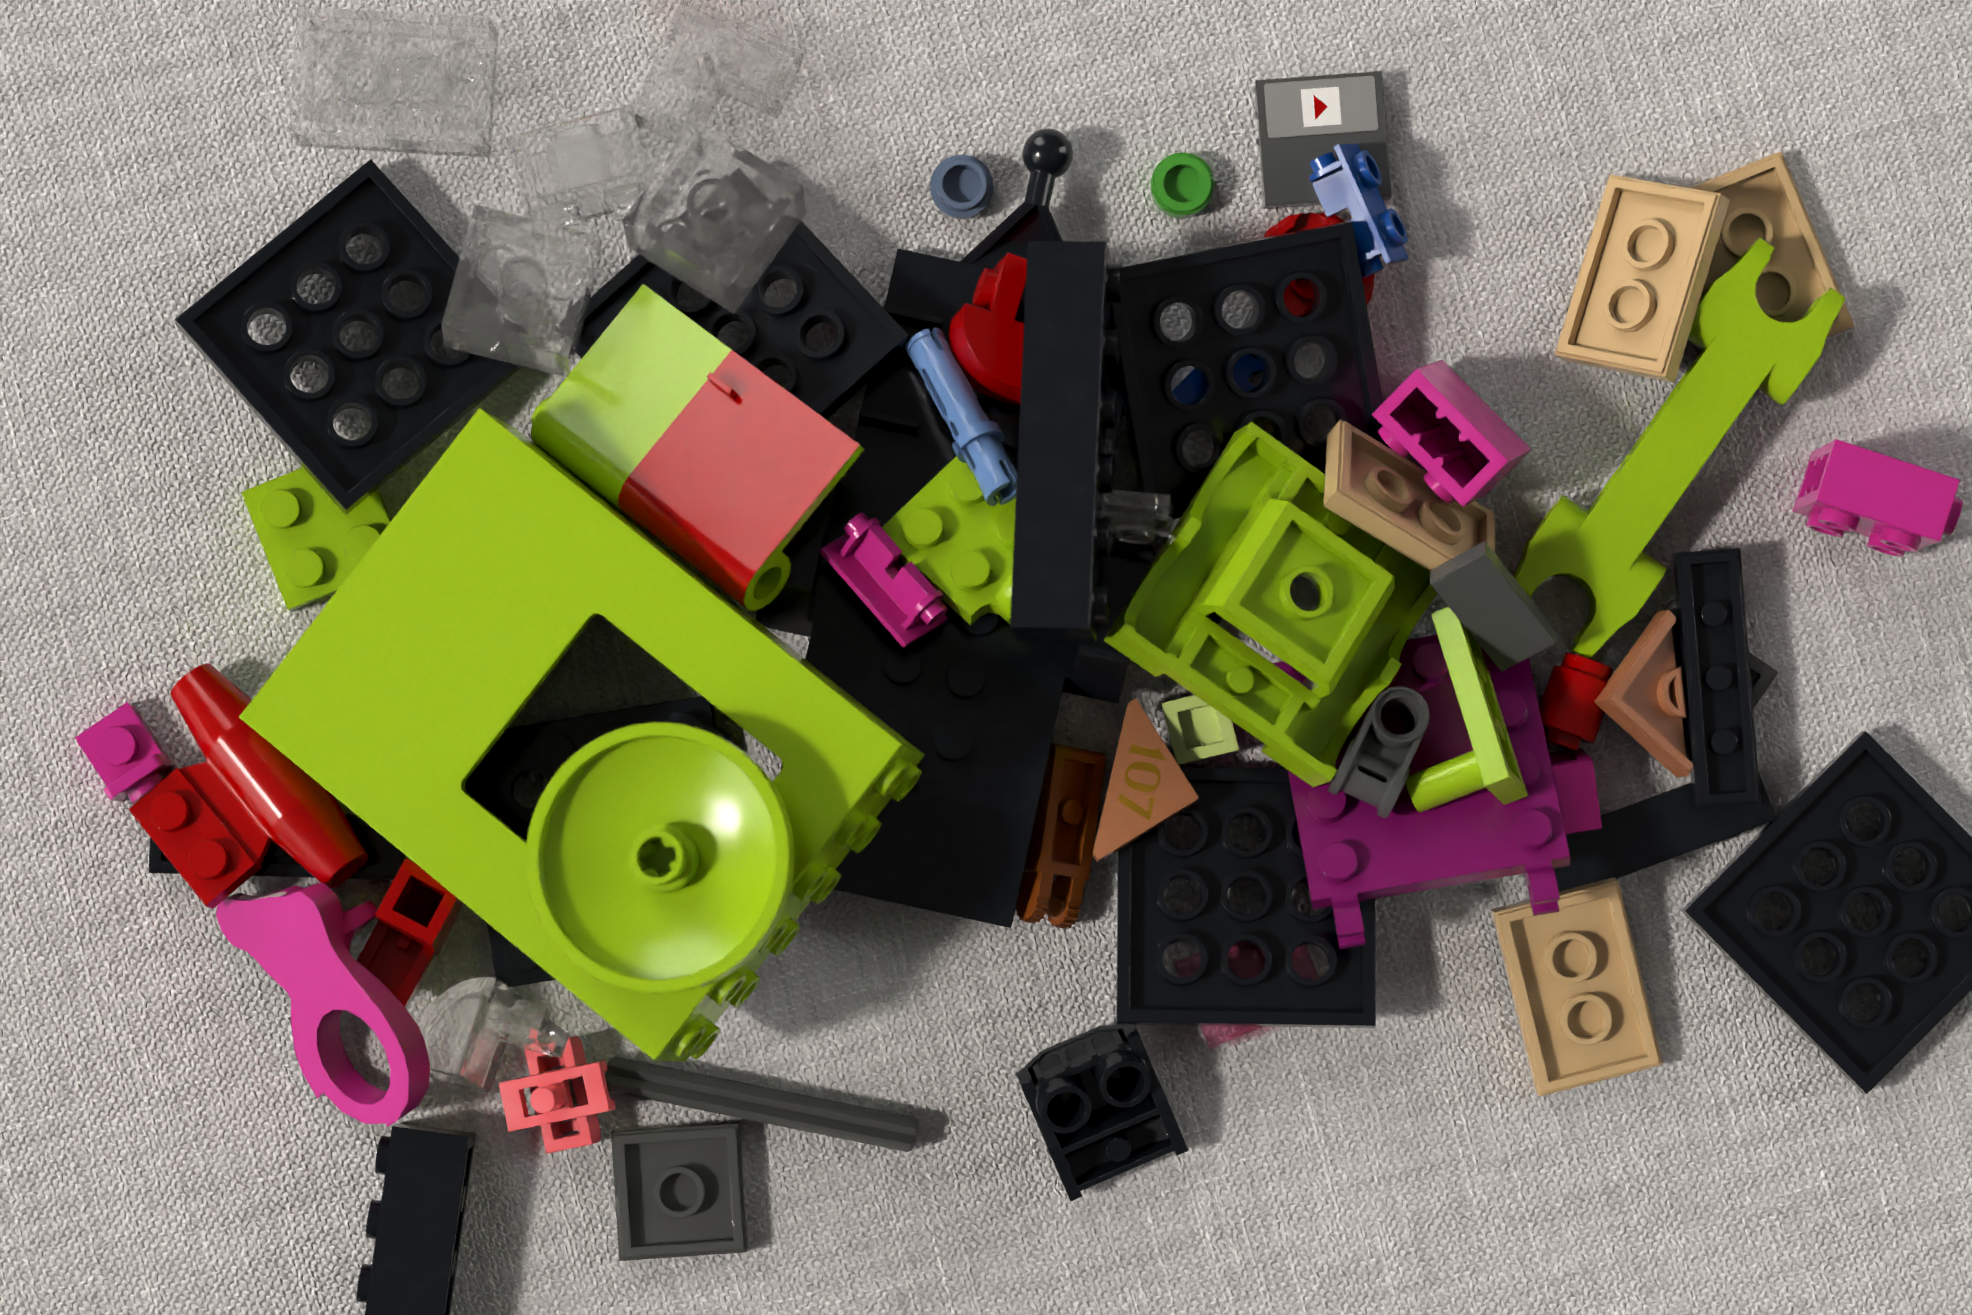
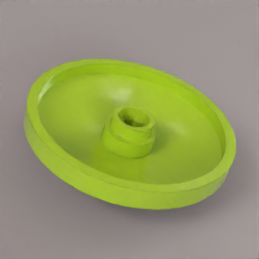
M657 722L631 725L602 735L577 751L559 768L543 791L533 813L526 843L525 866L527 884L536 914L555 946L572 963L592 977L615 987L644 993H677L701 988L724 978L745 964L763 946L778 924L789 898L794 875L795 848L790 819L783 800L765 771L748 754L726 739L708 731L683 724Z

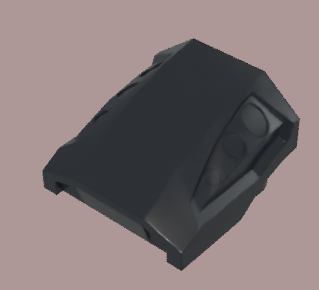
M1102 1025L1040 1051L1016 1074L1070 1202L1082 1197L1080 1191L1172 1151H1175L1176 1155L1188 1151L1135 1025Z

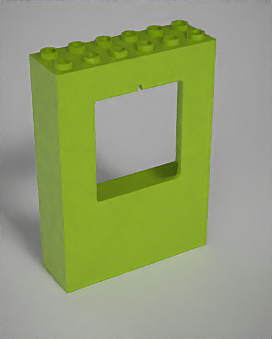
M481 408L472 416L239 716L258 734L654 1061L685 1062L689 1056L696 1060L709 1049L720 1033V1028L715 1023L730 1004L738 1008L753 993L761 979L755 973L770 953L779 956L792 943L801 929V926L795 922L811 901L818 905L832 892L841 878V874L836 871V868L851 849L859 853L875 837L882 824L876 817L891 798L898 802L910 792L922 774V771L916 766L925 756L924 753L516 428ZM597 615L605 617L782 761V770L772 782L780 794L789 815L795 848L794 875L786 907L770 937L745 964L724 978L701 988L677 993L630 991L600 981L572 963L555 946L544 930L531 901L525 866L527 841L465 790V782L589 622Z

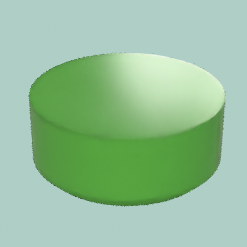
M1181 152L1169 155L1156 166L1150 184L1152 199L1155 205L1170 217L1185 219L1196 216L1208 206L1214 192L1213 173L1208 164L1194 154Z

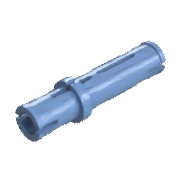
M928 328L918 332L906 343L905 349L916 369L921 374L925 386L952 433L951 435L955 440L952 448L958 460L967 463L970 470H972L988 505L996 506L998 501L1003 505L1016 498L1017 471L1001 443L1004 440V435L998 423L990 421L986 413H984L960 364L956 361L942 329L933 328L932 332H930Z

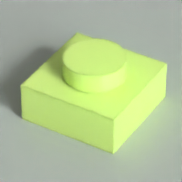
M1196 695L1161 703L1173 756L1178 765L1239 750L1232 721Z

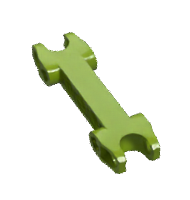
M1761 238L1755 240L1735 264L1712 282L1701 295L1688 337L1690 342L1701 349L1700 353L1590 508L1586 511L1562 494L1524 545L1513 577L1529 597L1532 596L1542 582L1554 575L1567 576L1574 579L1586 591L1589 599V615L1570 649L1576 655L1590 659L1620 627L1637 615L1664 576L1667 567L1644 552L1643 549L1757 389L1782 406L1795 392L1822 354L1827 335L1846 298L1830 287L1828 291L1825 290L1819 298H1816L1807 312L1798 321L1779 322L1768 317L1760 308L1756 299V283L1762 270L1771 259V254L1775 248Z

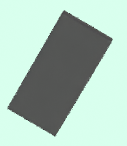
M1485 541L1430 570L1431 586L1501 672L1557 643L1554 626Z

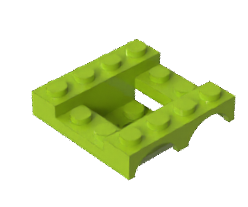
M1250 422L1234 432L1104 638V641L1155 677L1166 674L1263 742L1265 744L1261 750L1263 753L1310 786L1316 787L1333 779L1337 772V769H1335L1336 760L1345 740L1371 702L1383 689L1390 685L1402 665L1399 659L1406 640L1438 593L1430 584V571L1325 508V474L1253 422ZM1295 577L1307 578L1317 588L1318 603L1313 611L1302 610L1293 602L1290 587ZM1215 612L1306 676L1304 682L1301 684L1206 616Z

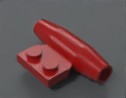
M210 663L202 664L184 675L172 688L170 696L207 761L183 768H176L128 810L205 906L214 909L261 869V864L272 841L319 882L324 883L330 889L339 886L357 873L367 861L368 855L336 798L239 718L252 699Z

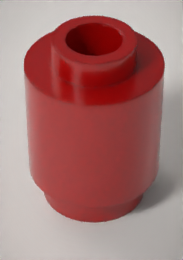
M1564 654L1561 666H1553L1539 705L1546 742L1574 752H1578L1581 742L1595 743L1605 712L1594 701L1607 685L1614 669L1579 655Z

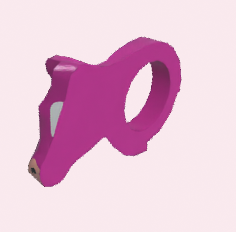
M317 883L306 888L295 885L261 896L236 893L225 898L217 906L216 918L227 940L233 946L248 952L291 998V1028L294 1051L301 1071L317 1099L325 1094L343 1113L364 1124H386L387 1127L416 1108L429 1088L430 1061L424 1037L419 1026L403 1004L377 977L357 962L350 954L353 937L375 918L377 908L373 902L369 900L343 912L336 893L324 883ZM343 1010L360 1017L375 1032L382 1044L390 1067V1086L387 1091H382L368 1083L355 1070L348 1058L340 1035V1016Z

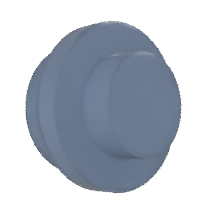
M968 155L951 156L942 161L932 174L930 181L931 197L936 207L945 215L956 219L972 218L984 211L991 201L993 195L992 175L986 165L975 157Z

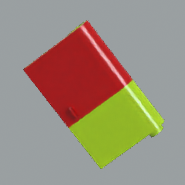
M644 284L555 392L536 407L531 419V439L534 444L751 611L762 609L771 603L785 586L790 574L791 563L782 550L864 451V448Z

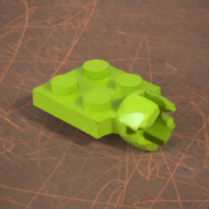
M956 456L900 509L882 529L902 550L897 560L903 565L912 562L931 585L944 594L942 600L968 624L972 625L980 616L987 613L998 614L1010 624L1016 498L1003 505L999 501L996 506L988 505L972 470H970L967 463L959 461Z

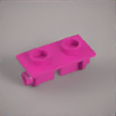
M861 512L845 525L843 530L847 534L826 545L819 552L904 648L946 622L948 618L945 613L948 609L941 602L944 594L940 590H936L912 562L902 566L897 561L902 550L880 527L881 522L876 517L869 520Z

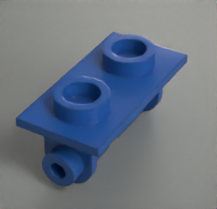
M1358 143L1338 144L1334 146L1339 158L1338 161H1336L1333 152L1310 161L1309 164L1313 174L1309 176V179L1326 216L1332 217L1346 209H1349L1353 219L1347 222H1353L1362 279L1384 269L1380 260L1381 257H1383L1385 264L1408 260L1409 257L1403 244L1408 242L1405 226L1397 212L1392 208L1387 210L1377 188V186L1382 184L1381 173L1371 154L1367 150L1361 151Z

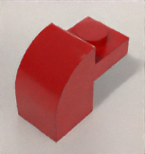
M1007 253L993 270L988 268L983 270L973 296L974 305L966 303L951 319L949 346L974 389L987 397L1020 408L1024 323L1016 321L1015 317L1026 283L1027 259Z
M405 858L375 913L378 922L356 961L377 977L407 1009L434 957H438L463 902L416 863Z

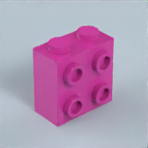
M1443 360L1417 368L1372 414L1383 425L1378 430V433L1384 442L1404 458L1411 454L1428 471L1423 476L1427 485L1447 503L1451 504L1456 499L1463 507L1487 495L1532 450Z
M1835 439L1811 452L1792 512L1808 517L1806 526L1812 530L1835 537H1843L1845 531L1855 532L1869 537L1867 547L1887 555L1904 557L1905 551L1918 552V549L1940 542L1943 534L1950 536L1959 520L1963 500L1955 497L1960 482L1959 479Z

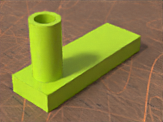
M1449 607L1431 613L1473 751L1409 775L1406 779V786L1415 808L1419 813H1422L1484 788H1487L1503 805L1527 797L1528 794L1481 646Z

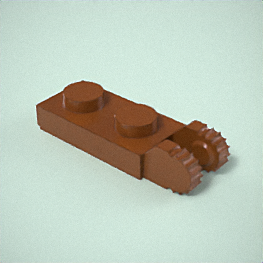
M1051 743L1024 870L1027 871L1022 876L1015 908L1017 911L1016 916H1019V920L1034 924L1036 922L1040 923V920L1044 919L1046 913L1051 925L1067 929V927L1071 928L1072 924H1076V919H1079L1078 914L1081 911L1079 906L1082 904L1085 880H1089L1106 763L1105 753ZM1054 875L1058 876V877L1055 879V881L1053 882V876H1054Z

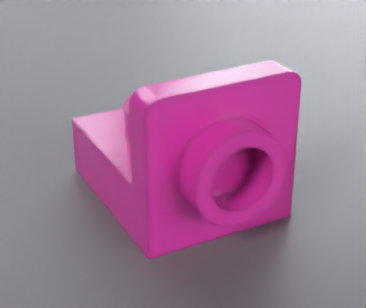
M126 702L75 737V740L107 787L103 790L111 801L122 802L129 798L132 804H135L163 780L161 777L163 773L174 767V764L133 703Z

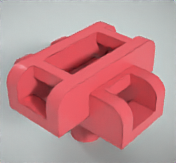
M578 1036L524 1047L530 1076L498 1083L508 1131L540 1126L546 1154L600 1142L601 1130L597 1114L616 1109L614 1098L610 1099L604 1073L608 1071L606 1060L587 1064L583 1044ZM563 1053L562 1055L548 1057L549 1055ZM563 1065H565V1067H563V1068H558V1069H553V1070L550 1069V1068H553V1067H558V1066H563ZM568 1079H572L577 1106H573ZM525 1088H530V1102L535 1110L534 1115H529L524 1093ZM571 1119H577V1120H572V1121H568V1122H563V1123H562V1121H567V1120H571ZM579 1130V1133L564 1136V1133Z

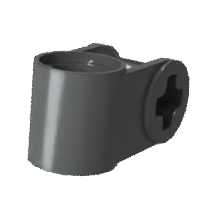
M1398 686L1390 687L1379 694L1366 714L1355 739H1352L1327 792L1337 795L1342 791L1376 807L1377 816L1384 819L1388 818L1411 770L1409 765L1428 727L1430 718L1428 705L1419 693L1411 688ZM1386 711L1402 714L1409 722L1410 732L1403 735L1391 733L1382 724L1380 714Z

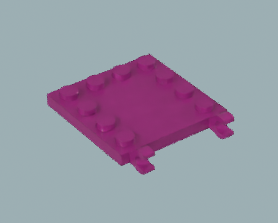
M1438 635L1406 640L1399 659L1402 665L1390 685L1381 692L1390 687L1403 686L1411 688L1419 693L1428 705L1430 714L1428 727L1409 765L1411 767L1409 775L1473 751V747ZM1481 647L1528 794L1527 797L1503 805L1487 788L1419 813L1410 798L1405 782L1388 818L1384 819L1377 816L1376 807L1341 791L1339 794L1333 795L1327 792L1331 781L1312 787L1287 770L1312 908L1318 909L1332 906L1340 949L1366 945L1359 901L1525 873L1533 916L1559 912L1558 901H1560L1553 868L1570 866V853L1529 658L1501 672ZM1286 662L1273 663L1301 684L1304 682L1306 676ZM1376 698L1367 707L1349 733L1337 757L1335 769L1338 768L1351 740L1355 739L1366 714ZM1386 711L1380 714L1382 724L1391 733L1403 735L1410 732L1409 722L1402 714L1394 711Z

